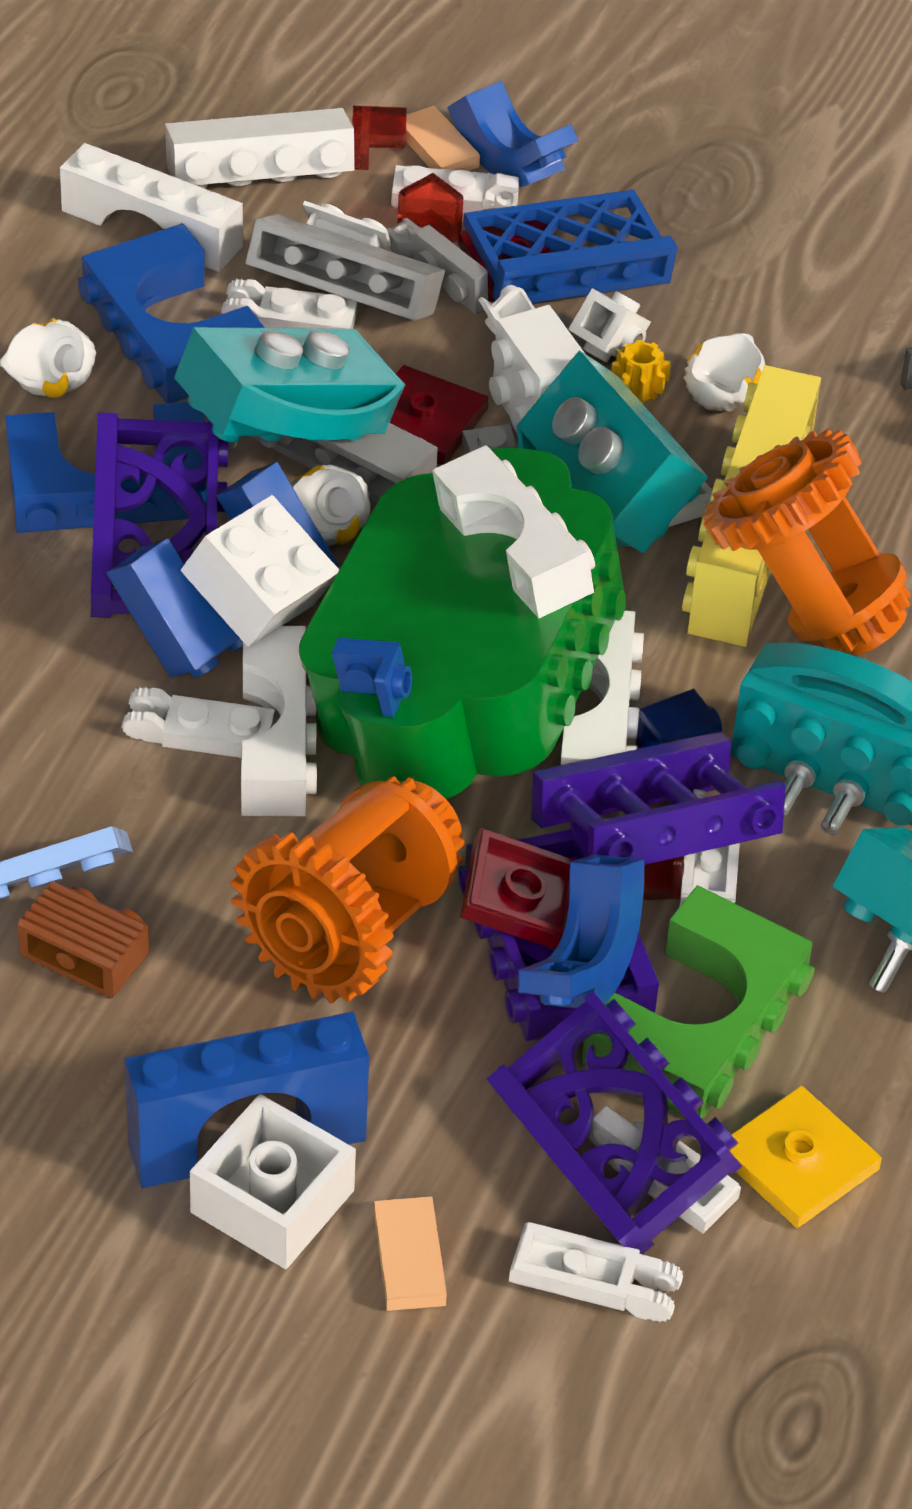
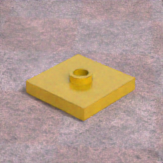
M803 1086L797 1088L732 1134L739 1144L730 1152L742 1165L736 1173L797 1229L880 1170L882 1157Z

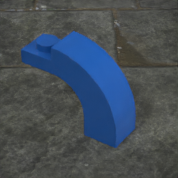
M502 81L468 94L447 107L456 129L480 154V165L494 175L501 173L519 177V187H525L566 169L562 159L566 158L563 149L579 141L572 124L544 136H538L533 133L516 113Z
M593 854L570 862L569 909L562 938L550 957L519 970V993L540 995V1002L544 1005L578 1008L586 1001L584 997L591 991L597 995L603 1004L612 997L629 966L638 936L644 895V859Z

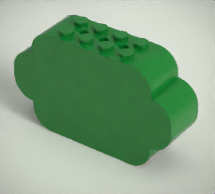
M505 447L491 449L501 461L506 459L510 462L517 478L525 487L532 486L537 491L543 506L551 514L554 512L558 513L563 519L568 532L576 541L583 540L590 548L594 557L595 568L591 570L594 593L541 618H538L513 591L506 550L517 539L497 533H479L464 536L440 510L433 473L406 478L390 487L378 500L299 644L301 664L308 674L317 710L316 724L322 741L331 749L342 754L355 756V771L360 785L373 781L385 782L391 776H395L399 782L405 781L409 777L413 778L414 781L429 785L445 799H449L466 789L473 782L477 774L509 776L522 773L537 766L552 752L564 726L571 725L575 714L576 701L581 691L587 690L590 686L593 666L598 656L604 655L607 650L611 628L615 620L620 621L623 617L626 595L611 509L596 494L585 490L573 489L568 466L559 457L545 451ZM338 637L400 643L404 663L406 666H410L412 671V687L409 696L401 699L394 717L382 716L377 694L341 691L332 656V651Z

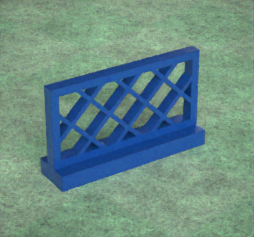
M635 190L464 213L463 225L494 282L492 296L495 301L500 297L502 289L508 285L522 288L531 303L588 295L592 288L600 293L666 284L671 281L678 247L672 236L662 237ZM627 207L632 216L627 219L609 212V210ZM579 214L591 220L585 225L566 216ZM537 220L548 226L542 231L524 224V222ZM599 223H602L620 232L615 237L597 230L596 227ZM495 226L505 230V232L499 237L484 231L482 227ZM557 229L577 236V239L572 243L553 234ZM629 234L642 239L629 242L625 241ZM514 235L535 242V244L529 249L510 240ZM586 241L600 245L587 248L582 247ZM544 246L557 251L544 254L540 253ZM500 253H504L514 258L499 260L498 256Z

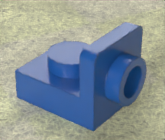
M338 637L332 651V656L341 691L377 694L382 716L394 717L401 699L409 696L412 687V671L410 666H406L404 663L400 643Z

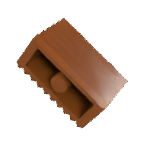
M51 881L49 887L44 889L43 894L38 896L36 903H32L30 910H26L24 917H20L17 924L19 953L24 959L30 958L33 963L39 962L42 967H48L52 972L57 971L61 976L66 975L70 981L76 980L79 985L85 984L89 990L95 989L98 994L104 993L108 999L113 998L149 954L148 924H145L138 914L130 909L121 908L116 910L98 902L91 892L79 886L69 888L56 881Z

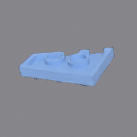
M111 826L1 861L0 900L10 897L8 888L29 882L30 888L35 889L50 885L51 881H61V873L82 867L83 872H89L114 864L115 857L133 852L127 831Z

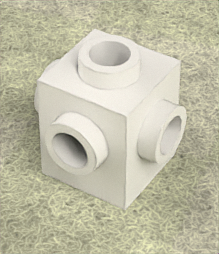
M592 288L568 330L587 341L583 347L585 351L607 363L611 355L616 357L618 349L623 350V346L626 343L632 344L636 340H643L644 342L646 330L651 321L637 314L636 312L640 304L622 293L616 291L613 297L610 298Z

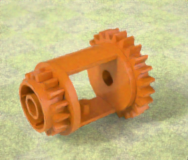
M826 429L819 435L812 431L801 441L796 436L788 444L776 445L774 449L757 456L747 466L741 467L739 469L740 473L735 478L724 481L727 488L714 492L712 496L715 500L705 505L707 512L702 515L705 521L703 524L716 545L719 544L723 550L728 547L732 551H736L740 547L747 550H758L792 605L788 615V624L798 639L810 642L814 646L860 656L886 642L905 622L907 617L906 608L910 606L908 598L911 597L904 585L907 572L896 555L878 552L845 497L850 486L853 484L851 478L860 473L857 467L862 464L860 455L847 434L843 435L841 430L832 433L830 429ZM806 530H809L833 571L829 572L805 533Z
M391 776L385 782L373 781L359 786L344 799L340 809L300 842H298L293 832H288L282 838L277 834H273L267 840L259 842L235 866L234 869L239 875L230 881V885L239 892L231 899V904L244 911L235 919L236 923L249 927L252 932L246 937V943L259 944L262 951L259 954L258 960L266 962L271 959L276 964L274 976L279 978L285 973L289 975L294 991H297L305 984L311 999L315 1000L322 993H324L329 1003H334L340 997L346 1002H350L357 994L362 996L388 970L385 962L393 956V951L385 944L393 938L392 932L420 907L434 903L452 886L456 877L457 866L464 859L458 853L459 849L465 845V840L462 839V828L458 816L450 803L429 785L414 781L413 778L409 777L405 781L399 782L395 776Z

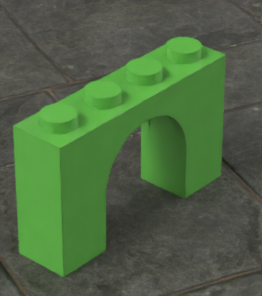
M696 885L670 919L665 955L721 983L731 992L739 1006L728 1016L711 1023L684 1024L664 1018L617 993H614L604 1005L606 1006L613 999L619 1003L636 1023L628 1031L633 1039L640 1044L648 1037L670 1063L662 1070V1073L672 1084L682 1077L703 1101L704 1104L695 1110L703 1119L712 1106L719 1109L725 1103L733 1087V1077L741 1068L747 1071L752 1066L759 1053L762 1037L767 1031L774 1034L778 1030L787 1013V1003L792 996L801 997L807 990L815 970L813 966L809 965L813 942ZM593 1033L584 1040L581 1064L587 1067L586 1053L591 1044L595 1046L597 1057L609 1055L612 1050V1042L608 1035ZM629 1052L623 1069L648 1074ZM667 1097L668 1109L685 1117Z

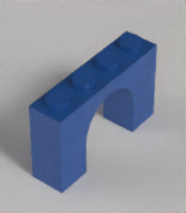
M183 223L82 256V277L78 278V287L86 304L92 303L99 313L105 330L115 334L120 341L126 358L136 362L142 371L147 386L150 389L155 388L166 403H174L189 398V395L174 377L193 327L265 328L248 306L193 323L168 322L158 319L145 311L148 307L159 301L205 286L204 250Z
M188 402L153 404V420L205 422L204 413L191 407ZM55 412L5 415L7 451L17 533L93 527L95 474L87 473L74 467L63 457L59 448ZM176 446L166 454L162 463L171 468V464L176 457L187 453L183 466L186 469L195 470L200 467L203 459L200 452L194 447ZM140 475L138 486L135 481L126 479L122 481L121 487L125 492L136 493L142 488L146 478ZM205 481L203 484L193 487V489L206 506ZM157 484L151 496L142 505L129 511L115 512V519L126 520L134 524L189 519L179 503Z
M278 462L249 472L216 495L230 520L273 495L334 565L339 567V564ZM166 538L143 546L107 571L106 574L169 677L172 678L191 673L193 678H197L220 663L217 658L219 653L226 648L229 651H234L243 646V641L180 571L184 564L169 539Z
M354 1011L125 1058L128 1144L141 1189L189 1179L190 1170L198 1162L197 1141L204 1123L227 1104L255 1094L284 1093L295 1096L296 1110L301 1118L348 1145L366 1141L369 1054Z

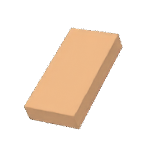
M435 105L396 118V132L429 168L463 169L468 171L479 168L480 154Z
M433 1197L374 1201V1220L387 1311L446 1306L447 1292Z

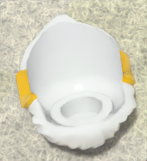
M52 318L43 324L31 323L29 326L21 328L14 335L6 354L0 359V367L32 395L60 398L65 393L80 387L88 379L94 366L97 352L89 336L85 335L79 328L70 324L69 321Z
M745 333L716 336L698 343L694 354L687 358L688 367L684 368L686 375L683 378L686 382L688 393L691 394L693 400L709 411L726 410L731 412L738 407L744 406L748 385L750 382L758 384L765 361L762 353L754 344L753 336Z
M330 464L316 465L303 475L294 477V481L291 483L327 546L343 545L351 541L357 535L359 529L366 524L370 516L369 487L363 478L355 473Z

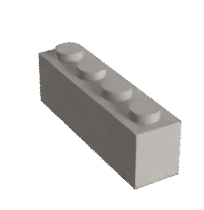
M279 214L256 219L245 262L247 265L414 321L434 315L445 274V269Z
M391 423L388 424L385 434H366L356 441L348 439L310 441L304 438L283 435L276 446L271 447V449L310 469L316 465L330 464L361 476L369 487V499L376 503L384 492L394 484L412 476L432 473V470L437 468L438 447ZM248 436L260 442L259 436Z

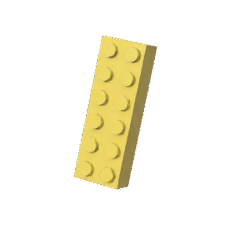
M764 365L758 384L750 382L748 385L743 411L748 413L747 415L738 414L732 443L737 445L736 447L727 446L721 469V475L726 477L725 480H715L712 494L727 488L724 481L735 478L740 473L739 469L750 464L757 456L767 453L778 444L782 446L790 443L796 436L801 441L814 430L822 377ZM712 495L710 502L715 500ZM702 518L698 541L703 542L702 547L693 545L686 572L687 576L695 577L694 583L688 582L682 604V611L690 613L687 634L747 647L771 571L757 549L747 550L740 547L738 550L732 551L730 547L723 550L719 544L716 545L703 523L705 521Z

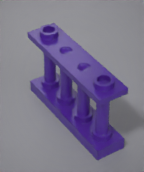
M720 731L533 771L531 819L540 828L574 821L588 834V856L596 854L644 859V865L783 833L786 785L781 781L750 788L744 787L729 774L731 739ZM694 789L705 790L706 792L716 790L720 794L699 799L694 794ZM668 800L673 804L656 809H651L648 806ZM618 811L626 814L606 820L600 816Z

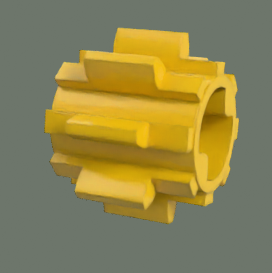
M636 340L632 344L626 343L623 346V350H617L616 362L611 364V371L622 380L642 404H645V401L650 399L654 401L658 398V394L662 395L665 382L669 381L671 361L664 360V352L658 348L656 343L652 342L650 344L643 342V340Z

